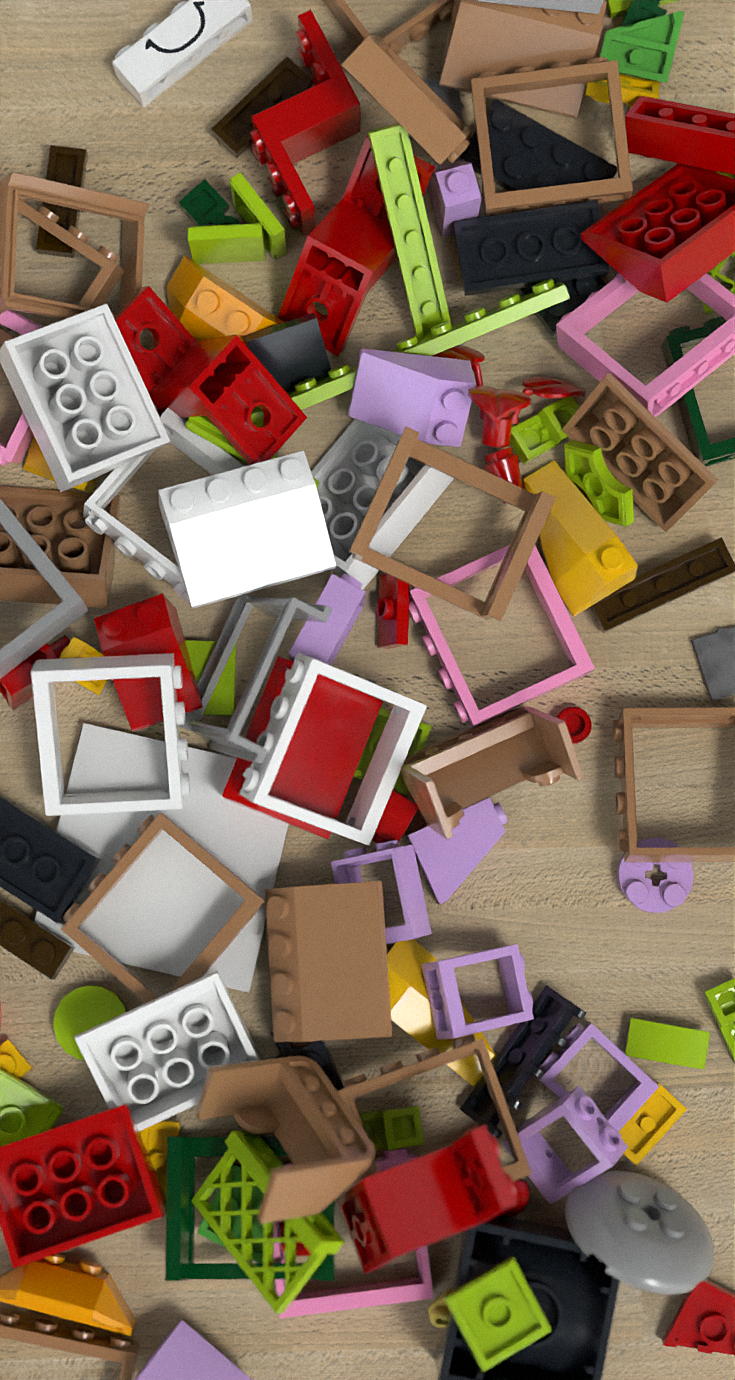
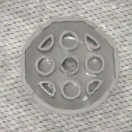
M605 1171L582 1186L572 1189L565 1206L566 1222L574 1240L587 1256L593 1252L600 1260L608 1265L606 1272L620 1281L649 1292L681 1294L692 1291L696 1284L706 1280L714 1265L715 1252L708 1227L700 1214L684 1197L660 1181L634 1172Z

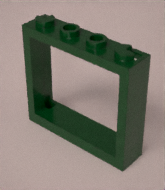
M716 317L704 322L703 327L690 330L689 326H682L670 331L669 336H666L661 346L667 369L684 356L681 348L699 344L727 322V320L725 321L723 317ZM692 388L679 398L677 402L693 455L705 467L734 460L735 438L713 444L709 443L695 392Z

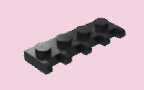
M547 985L533 1004L532 1013L534 1019L520 1022L492 1062L508 1109L510 1106H513L519 1111L523 1104L516 1099L532 1074L540 1079L543 1077L545 1072L539 1069L538 1066L554 1043H557L562 1048L567 1041L560 1037V1034L572 1017L576 1016L583 1019L586 1015L585 1011ZM483 1075L460 1110L480 1126L485 1125L487 1131L499 1139L503 1134L497 1127L500 1118Z

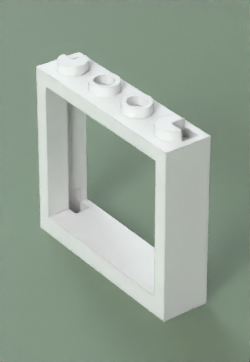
M169 408L160 416L170 443L210 474L216 475L245 467L223 449L186 429V421ZM153 450L115 468L85 502L83 517L86 518V524L94 532L108 535L115 541L114 544L119 551L128 557L134 555L145 564L144 568L150 575L158 580L164 578L174 586L175 593L181 599L189 602L179 567L104 510L154 452Z
M174 653L36 660L31 675L46 816L182 809L184 796H190V774L183 773L182 760H188L187 738H180L179 725H185L184 702H177L176 689L182 688L183 680L181 666H175ZM160 677L169 789L65 794L54 682Z
M297 653L291 670H286V682L282 692L276 697L271 706V719L266 731L261 733L256 743L268 750L262 764L252 762L251 767L246 769L243 774L246 779L240 795L258 805L370 845L427 706L316 659ZM318 673L394 704L345 823L268 794Z

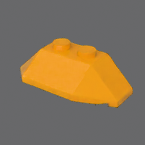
M187 256L183 257L166 286L170 311L196 341L237 334L247 346L244 336L285 323Z
M57 1253L14 1269L12 1268L0 1275L1 1302L131 1336L135 1328L136 1319L110 1273L101 1271L102 1266L97 1263L80 1261L79 1265L65 1262V1256Z

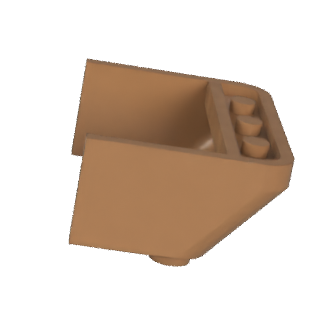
M529 706L506 712L415 752L405 758L400 770L402 779L426 823L445 839L453 837L451 829L460 824L459 820L464 816L463 808L525 780L538 783L539 786H547L560 780L561 774H566L576 780L584 778L565 721Z
M292 1056L209 1067L196 1112L198 1120L233 1115L238 1124L248 1133L262 1134L274 1132L294 1164L293 1166L272 1169L257 1217L260 1224L320 1213L370 1168L375 1154L373 1143L324 1071L314 1060L303 1056Z

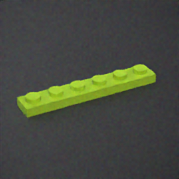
M395 123L367 132L415 335L419 340L431 335L430 329L447 321L451 322L409 134L399 123Z

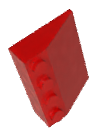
M676 164L583 231L581 239L639 292L667 303L735 252V179L708 169Z
M280 656L277 657L246 734V740L256 744L261 733L266 731L271 719V706L276 697L282 692L286 682V670H291L293 661ZM318 673L268 794L337 820L383 701ZM241 758L236 759L222 794L224 799L329 840L331 831L258 805L240 795L246 779L243 774L247 768L251 767L252 761Z
M127 1103L0 1147V1227L13 1269L162 1218L166 1214V1202L157 1174Z

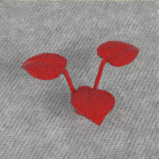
M457 345L433 355V357L468 360L471 362L472 370L475 374L476 387L468 389V396L480 408L479 418L483 420L481 443L490 447L502 448L510 445L512 424L518 423L521 409L530 406L531 398L529 396L534 394L542 398L585 396L586 391L561 378L544 375L523 379L522 385L526 388L522 392L483 386L479 362H484L485 356L478 350L467 346Z

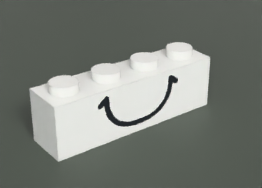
M189 0L188 2H180L174 7L168 18L160 24L155 23L151 25L143 34V38L133 46L127 45L118 52L115 60L112 62L116 77L144 108L252 22L251 4L247 0Z

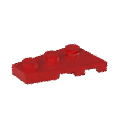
M708 1279L696 1284L692 1291L687 1292L662 1339L663 1346L677 1348L678 1345L695 1348L698 1352L708 1354L718 1352L735 1355V1293Z

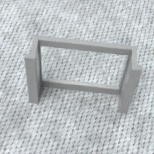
M248 594L239 595L197 684L203 708L186 713L185 725L179 726L209 740L208 748L213 751L262 764L268 750L238 736L291 619L326 623L332 608L326 605L306 604L295 597L284 599L257 597ZM252 606L274 618H278L228 728L224 729L200 723V719Z

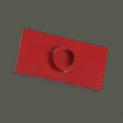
M388 574L379 575V600L376 605V615L378 618L377 648L385 649L408 645L410 584Z

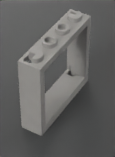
M0 499L1 527L62 601L0 649L1 679L89 610L77 592Z

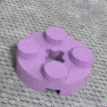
M648 838L638 842V848L679 847L674 842L663 838ZM623 855L617 870L618 885L627 900L637 909L650 913L666 912L681 905L690 893L694 879L691 862L625 863ZM654 864L659 865L661 872H665V880H660L658 886H652V880L645 877L646 871H651Z

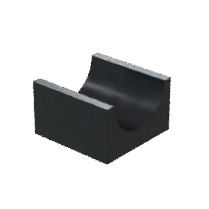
M495 1216L481 1225L463 1231L454 1290L512 1257L515 1259L552 1331L487 1370L482 1371L449 1310L443 1338L437 1347L435 1357L438 1380H602L620 1284L619 1279L606 1272L608 1265L593 1252L587 1256L574 1240L570 1230L512 1217L502 1218Z

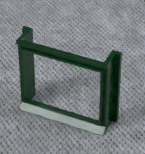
M261 1136L276 1156H288L276 1136ZM167 1137L165 1281L249 1279L238 1263H194L195 1205L191 1200L195 1196V1157H223L229 1149L225 1144L227 1137ZM334 1199L321 1212L335 1228ZM327 1254L309 1279L335 1281V1254ZM254 1263L257 1267H263V1263ZM274 1263V1267H285V1263ZM296 1263V1267H302L304 1263ZM285 1271L274 1272V1279H285Z

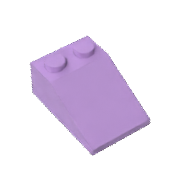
M361 348L348 414L352 418L402 435L405 427H409L419 432L417 439L427 444L461 447L472 402L468 396V389L476 385L471 362L468 360Z

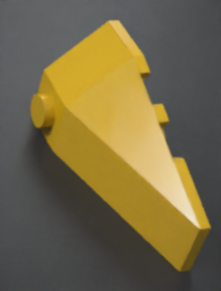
M555 461L550 462L523 479L526 491L533 494L544 491L556 497L539 537L551 579L572 617L635 579L638 565L616 533Z
M414 939L396 942L387 953L391 1020L428 1050L437 1047L439 1054L453 1050L452 1041L466 1036L437 1040L422 964L437 960ZM461 1000L465 1024L475 1022ZM482 1032L474 1033L476 1041L484 1039L491 1062H493L496 1054ZM477 1054L446 1064L473 1087L484 1075Z

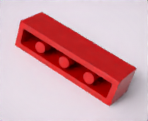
M640 96L625 115L628 153L735 175L734 113Z

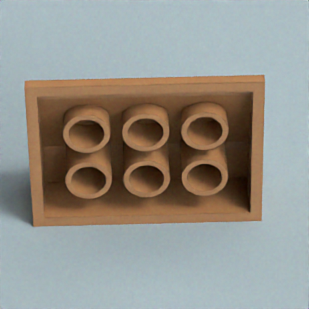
M454 0L438 85L471 93V79L478 78V75L484 72L494 71L498 72L499 75L513 74L516 69L522 67H534L536 70L550 69L551 65L559 62H570L572 66L586 64L588 60L595 57L607 1H603L599 14L480 2L478 0ZM587 83L494 94L484 97L576 118Z
M610 373L601 380L562 429L571 440L601 447L604 462L610 473L620 483L632 488L633 501L665 532L719 480Z
M0 486V499L81 597L86 607L108 608L113 581L116 546L112 538L105 533L101 535L94 532L85 522L86 518L83 517L84 504L93 493ZM116 495L104 508L106 512L117 520L119 518L120 495ZM0 525V600L59 605L62 602Z
M382 881L265 889L274 1042L391 1037L392 1025Z

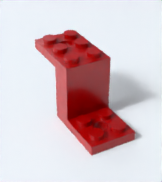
M311 9L298 15L299 30L295 32V35L300 45L296 47L299 59L305 68L310 66L315 75L312 78L314 87L252 116L253 131L249 132L254 144L251 146V149L259 166L266 164L270 175L267 177V180L276 197L282 195L286 206L283 208L285 216L292 228L298 226L303 237L310 234L316 227L315 207L294 164L360 133V102Z
M369 136L365 138L343 198L308 235L277 317L283 322H288L315 313L326 350L338 357L345 349L367 293L397 258ZM413 155L422 196L424 197L436 167ZM314 302L322 303L327 308L328 315L319 313L315 309Z
M150 286L142 287L114 317L151 400L162 413L169 408L181 418L207 416L250 465L270 460L307 419V416L237 334L196 341ZM143 329L150 331L153 336V345L149 350L143 348L139 341V335ZM256 406L264 414V421L259 427L255 426L251 420V412Z
M485 1125L470 1130L449 1147L366 1177L337 1199L364 1274L381 1268L397 1257L481 1225L517 1204L514 1198L516 1196L514 1182L508 1173H504L499 1161L500 1149L497 1140L492 1134H488Z

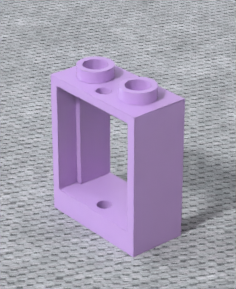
M334 574L331 575L316 605H326L332 608L326 623L305 622L289 651L291 661L294 662L297 653H301L330 666L332 665L365 605L366 591L360 589L363 585L360 581L347 574H342L341 578Z
M398 840L375 844L377 852L367 854L366 847L343 851L345 859L331 862L335 884L363 882L360 865L392 859L406 924L385 927L386 944L432 934L413 845L399 847Z
M518 944L422 964L437 1040L458 1038L534 1019L532 1013L533 999L527 989L524 975L525 961L519 952ZM498 958L509 1014L465 1024L454 968Z
M587 1021L583 1026L577 1023L563 1038L567 1041V1044L558 1054L551 1051L539 1064L538 1068L545 1072L540 1080L559 1098L567 1094L568 1092L554 1078L592 1037L637 1079L604 1115L610 1125L619 1132L659 1086L592 1023Z
M580 1086L568 1092L516 1128L532 1173L528 1177L550 1204L569 1194L575 1187L582 1186L614 1166L628 1148L619 1132L610 1125L598 1110L595 1102L586 1095ZM562 1116L565 1117L597 1158L573 1174L539 1133L540 1130ZM506 1139L502 1144L512 1155L509 1143Z

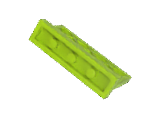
M233 1130L225 1140V1144L229 1149L191 1201L274 1312L284 1313L326 1255L336 1254L345 1241L322 1212L286 1219L285 1238H274V1222L263 1223V1238L252 1239V1215H258L260 1211L252 1210V1187L259 1186L264 1198L272 1169L285 1166L259 1134ZM238 1160L242 1165V1182L231 1183V1166ZM242 1187V1210L231 1211V1188ZM216 1188H221L220 1211L215 1212L207 1200ZM242 1215V1239H235L231 1233V1216ZM285 1242V1267H274V1243ZM296 1242H302L311 1253L302 1267H296ZM252 1243H263V1267H257L252 1261ZM285 1271V1290L279 1297L274 1290V1272Z

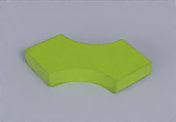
M575 440L565 443L566 475L572 482L583 489L600 516L607 522L624 527L634 523L633 490L620 483L610 473L604 462L601 447Z

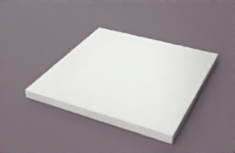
M83 723L66 794L169 789L166 742ZM188 747V760H182L183 773L190 774V796H184L182 809L61 815L57 832L101 859L74 903L77 901L81 905L91 894L87 889L93 880L101 872L107 876L116 865L112 859L126 843L132 846L141 836L137 832L140 825L151 814L156 818L160 812L166 815L265 899V889H274L289 824L222 797L237 758ZM162 830L82 924L80 929L120 963L181 977L245 899L168 833ZM266 903L258 910L204 976L217 971L225 987L250 992L267 920ZM37 911L36 922L74 946L73 952L91 956L61 930L67 923L65 920H63L62 924H59Z

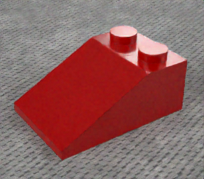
M163 593L94 618L104 657L174 653L175 666H181L183 680L182 688L176 689L177 702H184L185 714L203 708L177 609ZM160 677L112 679L133 732L164 722Z

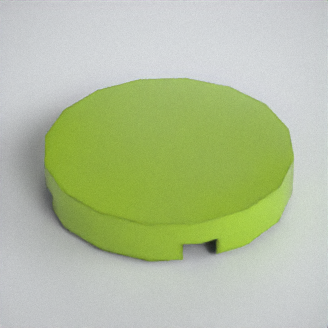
M88 985L74 989L62 998L55 1011L53 1028L56 1040L66 1053L78 1060H85L75 1040V1036L128 1012L127 1007L117 993L105 987Z

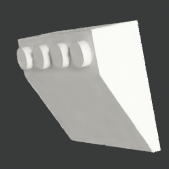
M108 304L5 341L0 348V363L60 492L101 476L170 442L169 436Z
M354 419L311 473L319 481L317 492L336 563V568L331 570L340 577L342 574H347L363 584L360 589L363 590L379 570L352 558L353 553L349 552L401 435ZM409 457L368 548L390 558L454 478Z
M304 451L158 490L159 508L192 609L336 568L318 492Z
M217 971L75 1036V1040L109 1109L127 1103L138 1131L199 1104L209 1067L261 1060L253 1039Z

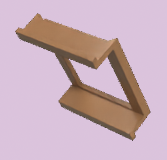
M15 172L10 173L0 181V314L11 309L64 320L94 309L14 293L18 196L123 220L121 268L125 272L121 276L120 310L142 288L144 219L149 203ZM111 312L113 317H115L118 314Z
M405 427L349 552L353 553L352 558L485 620L493 618L502 621L556 497L544 491L537 494L526 491L417 439L419 432ZM409 457L524 511L485 601L368 548Z

